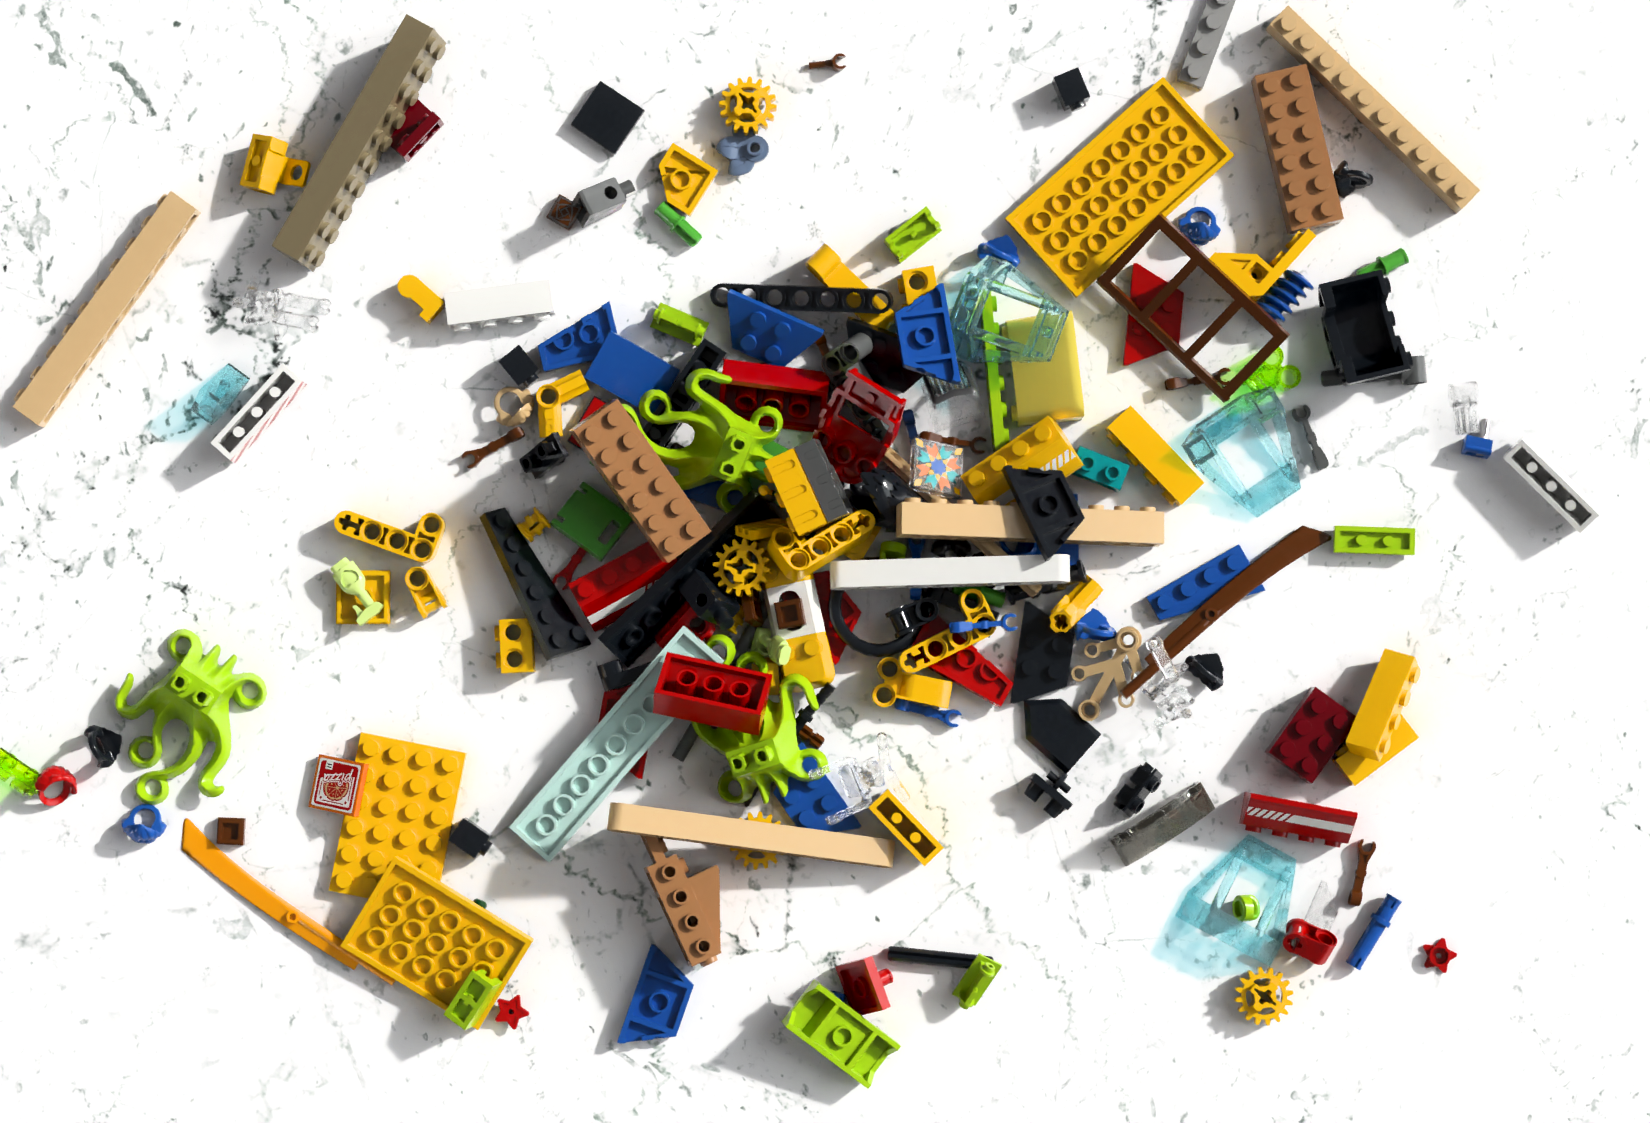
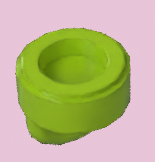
M884 541L880 546L879 559H905L907 547L900 542Z
M1237 895L1234 898L1232 905L1233 914L1239 922L1252 921L1259 917L1260 905L1255 896Z

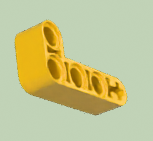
M825 243L806 261V268L827 287L869 288L841 262V258ZM850 293L847 297V302L851 307L857 308L861 304V297L857 293ZM875 295L873 300L875 306L880 309L885 308L887 304ZM892 309L880 314L854 313L861 321L886 330L895 323V312Z
M346 510L338 513L334 520L335 528L341 534L421 563H428L435 558L446 528L444 519L435 513H427L421 517L415 534ZM351 516L350 520L361 525L360 530L352 527H347L345 530V525L342 524L343 519L348 520ZM436 518L439 521V528L437 531L429 533L426 530V523L429 519ZM372 525H377L380 531L379 536L376 539L370 540L366 534L367 529ZM397 534H402L405 539L404 545L399 549H395L391 543L392 538ZM422 543L428 544L430 548V553L424 558H420L416 552L417 547Z
M858 510L804 543H801L789 528L779 527L773 531L767 545V551L786 578L798 581L866 541L874 528L875 517L867 510ZM834 536H840L845 541L840 542ZM781 540L787 546H780L776 543V541ZM813 549H819L823 554H816ZM791 562H798L801 564L802 567H795L792 565Z
M968 589L960 594L958 603L966 619L964 620L965 622L977 623L978 619L982 617L988 619L989 622L996 621L981 591ZM969 593H973L978 597V605L973 609L968 608L964 602L966 595ZM996 626L990 627L986 633H981L977 628L966 631V640L961 645L954 643L952 639L953 633H950L948 628L902 651L898 657L899 667L905 672H917L989 637L995 632ZM932 641H937L942 646L941 654L936 657L928 652V646ZM922 646L923 655L928 661L924 663V658H920L914 662V668L911 665H905L906 655L908 653L911 656L920 654L921 652L918 648Z

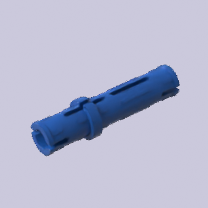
M1388 893L1386 894L1376 913L1371 914L1372 920L1345 962L1358 970L1362 969L1361 967L1386 927H1390L1391 923L1389 922L1402 903L1400 900Z

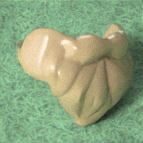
M509 386L499 390L494 399V407L498 413L496 421L507 427H514L524 423L526 418L530 417L534 407V399L529 389L521 391L516 387ZM508 392L517 394L524 405L513 417L509 413L504 412L499 403L502 395Z

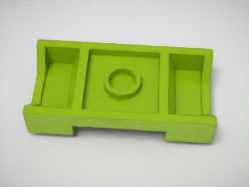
M815 979L781 1021L787 1029L867 1089L872 1084L876 1070L886 1057L898 1051L901 1047L896 1040L848 1006Z

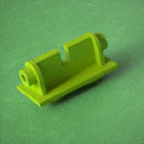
M660 302L658 309L656 308L650 327L699 347L709 323Z
M978 953L952 992V995L959 998L960 1007L967 1010L969 1007L977 1004L1001 969L1002 964Z

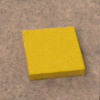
M360 570L365 577V590L374 602L383 604L381 612L366 624H391V571ZM336 583V624H358L356 621L357 613L353 606L357 605L362 611L366 608L357 596L345 593Z

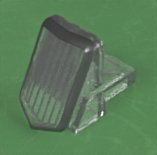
M957 360L960 384L955 385L924 375L923 379L919 380L935 433L986 418L970 365L966 366L961 360Z

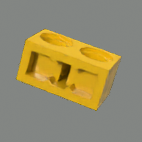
M933 265L903 270L901 272L902 278H897L899 293L905 294L906 304H902V308L909 306L915 299L921 295L924 296L937 286ZM913 277L922 278L924 287L920 290L911 288L909 284L910 279Z
M527 618L500 619L499 625L494 627L495 642L500 641V652H496V668H501V673L536 672L534 633ZM512 625H517L521 629V635L517 640H510L507 636V630ZM512 652H519L522 656V663L518 667H512L508 662V657Z

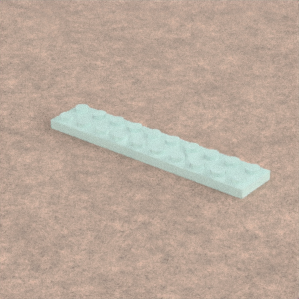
M685 625L682 626L509 826L513 832L547 862L553 860L675 719L674 717L653 713L654 691L667 652L721 664L725 661Z

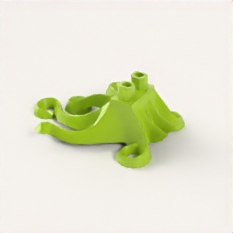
M708 368L692 371L686 378L685 389L687 394L700 405L695 411H672L669 396L661 390L651 389L642 395L639 401V412L646 421L658 425L686 423L692 426L695 431L694 440L690 445L681 449H668L652 442L643 431L635 410L627 404H622L661 461L666 465L679 469V475L673 476V478L682 490L692 489L719 480L725 481L717 490L716 502L722 511L728 513L736 506L728 502V494L731 491L739 490L742 492L743 497L752 490L749 477L768 483L765 473L759 470L755 463L764 462L774 457L762 447L774 441L783 427L782 415L776 408L764 406L757 409L752 414L750 421H747L703 391L699 386V381L704 379L728 384L732 382L730 376ZM656 399L662 400L666 405L664 413L659 416L652 414L649 409L650 403ZM763 416H770L774 420V427L768 432L762 431L758 425L759 420Z
M187 629L174 631L167 640V650L177 664L164 678L157 682L135 705L130 706L127 705L126 698L133 686L134 677L133 674L128 673L115 697V708L117 713L123 718L134 720L142 716L149 709L154 710L152 736L137 737L129 746L128 757L139 768H151L160 760L162 755V730L170 720L179 719L188 726L189 742L183 756L172 766L146 772L137 779L135 792L139 800L145 804L157 805L162 803L169 794L167 779L186 772L200 757L208 742H215V751L199 775L198 788L207 797L221 795L225 790L224 786H215L213 780L230 756L229 700L233 698L240 707L246 710H253L261 706L267 696L266 685L258 675L254 673L232 674V670L237 662L236 655L233 654L223 665H219L220 646L216 644L204 655L199 637ZM182 638H186L190 642V648L186 654H181L176 649L177 641ZM250 682L254 683L258 688L257 696L251 699L246 698L242 692L243 686ZM143 742H148L153 746V753L149 758H143L139 755L138 748ZM150 779H155L160 783L161 788L157 795H150L146 791L145 786Z
M716 634L704 642L711 649L715 645L723 646L726 651L723 664H731L735 657L736 649L735 644L729 637ZM755 651L742 654L736 661L735 667L745 668L746 664L753 662L758 666L759 672L767 673L768 671L767 661L760 653ZM794 673L782 679L779 687V702H773L768 698L759 736L720 727L712 729L709 725L691 721L700 739L727 757L730 770L721 775L717 786L719 795L725 801L733 804L744 803L751 798L755 788L758 786L763 804H767L770 797V784L772 782H775L781 796L785 797L788 792V777L791 776L799 781L809 782L819 780L826 774L828 761L825 754L813 748L799 750L797 743L796 718L792 695L794 687L798 686L803 690L808 704L814 711L819 709L813 686L806 677ZM807 757H812L817 762V769L813 773H808L803 768V761ZM731 781L739 782L742 790L739 796H734L729 792L728 785Z

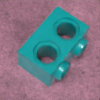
M1079 446L1076 453L1084 466L1071 475L1119 492L1130 465Z

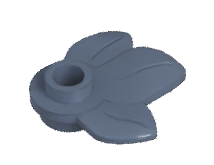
M733 125V136L722 139L716 145V150L722 156L731 160L728 174L740 176L749 173L756 162H761L767 157L769 146L763 137L755 135L753 129L749 130L747 136H744L743 129L734 133ZM757 144L760 146L759 151L751 152V147Z

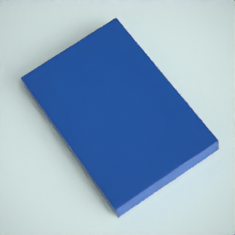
M610 330L585 373L584 378L639 408L640 398L646 391L652 389L668 393L680 369ZM656 399L650 403L649 409L652 414L662 400Z

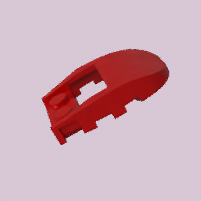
M853 368L847 371L845 375L848 378L842 385L836 387L831 395V399L822 408L819 414L821 419L818 428L814 430L812 439L820 440L823 450L830 464L834 466L840 481L847 484L863 482L860 473L871 472V469L877 468L898 435L906 404L905 398L900 399L860 374L857 368ZM846 399L889 425L882 441L839 415Z

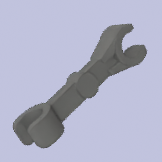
M1303 405L1306 416L1303 418L1299 417L1296 409H1293L1292 417L1295 421L1302 423L1307 441L1313 449L1312 454L1315 466L1318 470L1327 468L1329 462L1321 447L1318 446L1314 431L1312 432L1308 422L1311 414L1310 408L1307 405Z

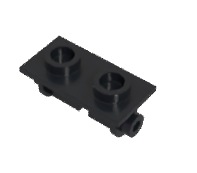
M1147 762L1143 766L1140 764L1129 779L1136 785L1135 788L1132 789L1125 784L1114 797L1116 801L1113 805L1131 818L1133 814H1137L1143 808L1144 800L1149 793H1153L1158 789L1163 775Z

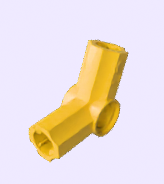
M580 369L555 382L542 385L538 389L536 399L538 402L539 438H546L553 432H558L560 437H563L561 404L590 391ZM546 391H554L556 393L555 401L552 404L543 403L542 395Z
M1088 575L1087 583L1079 582L1050 611V628L1056 633H1066L1086 613L1085 610L1103 591L1101 586Z

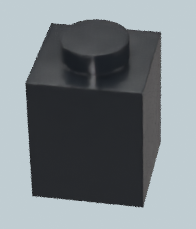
M1078 67L1053 77L1052 84L1064 111L1071 109L1072 112H1075L1087 106L1085 102L1089 101L1090 94Z
M520 345L516 346L498 361L520 389L523 386L529 388L539 380L537 375L541 371Z
M465 817L448 841L473 858H477L479 854L484 857L493 844L489 841L493 835Z

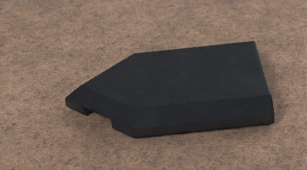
M1062 699L1023 701L1026 739L1067 774L1099 738L1101 733L1090 723L1083 720Z

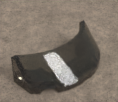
M1197 781L1163 807L1108 840L1126 867L1197 823L1212 812L1215 807L1201 782Z

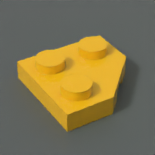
M674 143L671 144L659 164L667 203L691 217L717 175L718 170Z

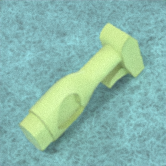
M345 557L330 568L334 574L332 577L345 593L357 596L366 608L362 611L357 605L353 606L357 613L356 621L360 626H363L381 612L383 604L374 602L365 590V577L354 561L350 562Z
M757 627L750 651L758 652L763 657L769 656L779 666L787 664L791 653V647L787 641L779 635H774L770 638V629Z

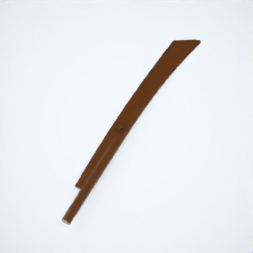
M1302 525L1268 550L1207 600L1144 659L1149 666L1120 690L1121 695L1128 699L1236 603L1290 563L1330 541L1331 535Z

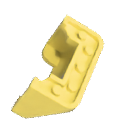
M1072 310L1005 321V326L1001 327L1002 341L1008 342V347H1010L1016 398L1015 405L1010 406L1012 422L1017 421V427L1034 426L1047 416L1057 423L1082 420L1084 417V403Z

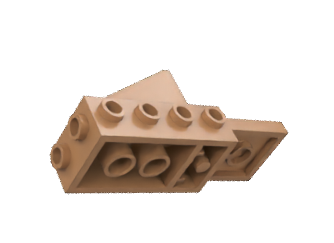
M641 836L653 864L645 867L644 871L688 966L693 967L700 963L704 967L717 961L716 955L722 953L718 866L712 865L687 877L685 873L689 872V869L683 857L678 858L677 854L665 857L664 853L668 852L663 838ZM677 893H678V896H679V898H680L679 900L676 899V894H677ZM699 944H701L703 950L699 949Z

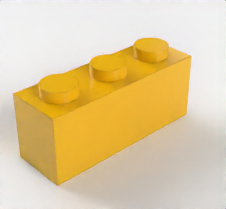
M1401 713L1399 727L1397 730H1393L1390 737L1391 745L1389 751L1383 754L1380 762L1350 753L1346 744L1335 751L1337 756L1332 761L1351 786H1356L1419 738Z
M888 789L868 806L878 819L924 866L944 848Z

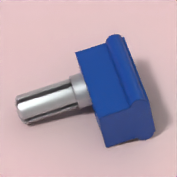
M1483 418L1481 420L1478 437L1465 436L1461 454L1483 459L1489 458L1493 440H1490L1488 437L1491 424L1490 419L1486 421V418Z

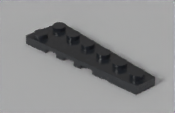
M506 508L493 510L481 515L479 518L546 661L590 646L591 642L585 630L578 623Z

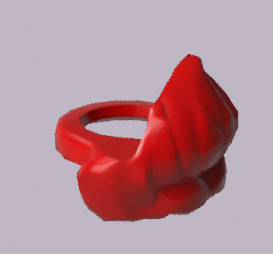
M52 765L45 768L35 782L39 799L48 806H56L67 799L69 794H77L76 778L68 769L62 766ZM64 780L61 794L55 798H46L44 796V791L49 785Z

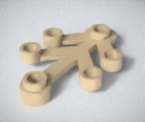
M1130 626L1123 627L1116 633L1114 639L1100 643L1090 642L1085 645L1084 653L1089 658H1096L1101 652L1117 650L1112 659L1088 666L1078 665L1071 671L1072 678L1078 682L1084 681L1088 676L1104 672L1090 699L1084 700L1078 707L1079 716L1083 720L1092 721L1100 715L1101 708L1099 704L1113 678L1119 694V705L1123 708H1128L1134 704L1135 697L1132 694L1130 696V704L1125 705L1122 702L1120 690L1127 685L1122 667V662L1126 655L1133 671L1131 673V680L1135 678L1134 675L1137 671L1142 672L1144 670L1142 669L1137 651L1142 644V636L1136 628ZM1126 635L1133 637L1134 641L1131 645H1127L1124 642ZM1090 645L1096 646L1097 653L1095 655L1088 653ZM1078 668L1084 671V676L1081 679L1075 675V671ZM1087 705H1092L1095 708L1094 714L1089 715L1086 713L1085 708Z

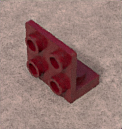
M419 100L413 106L407 108L404 113L406 116L404 124L400 129H395L390 137L392 138L391 147L407 162L444 125L441 118L433 111L431 112Z

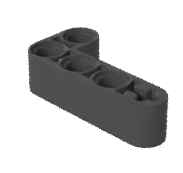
M857 333L822 357V368L835 388L845 382L848 378L845 374L853 368H857L860 374L873 381L860 361L870 354L873 349L872 340L868 335ZM846 399L845 403L862 428L882 441L889 425Z

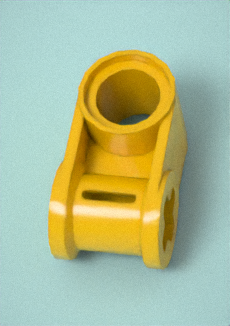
M413 567L407 571L405 582L423 619L427 618L429 613L441 607L444 609L448 607L444 596L427 569L424 567ZM415 571H421L425 576V582L421 586H415L411 581V576ZM436 599V601H434V602H432L431 604L425 606L426 603H428V602H430V601Z

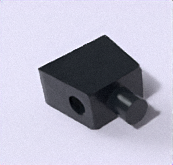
M694 568L677 588L698 617L717 624L721 630L730 629L734 625L733 617L740 610V605L734 593L728 594L726 592L727 586L719 587L718 583L722 580L721 578H715L713 575Z

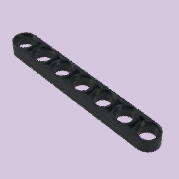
M720 283L714 286L710 293L713 304L721 308H728V301L725 303L720 302L716 296L717 290L722 287L728 291L732 289L743 294L745 289H752L756 293L757 301L778 310L880 314L890 310L894 302L892 294L888 290L881 288ZM775 289L781 292L782 301L780 304L775 305L769 301L768 296L771 290ZM800 290L805 291L809 297L808 303L804 306L798 305L794 298L795 294ZM826 291L831 292L835 296V302L830 307L823 305L821 302V295ZM854 292L860 295L861 304L859 307L853 308L848 304L847 297L850 293ZM879 293L884 294L888 299V304L883 309L877 308L873 301L875 295Z

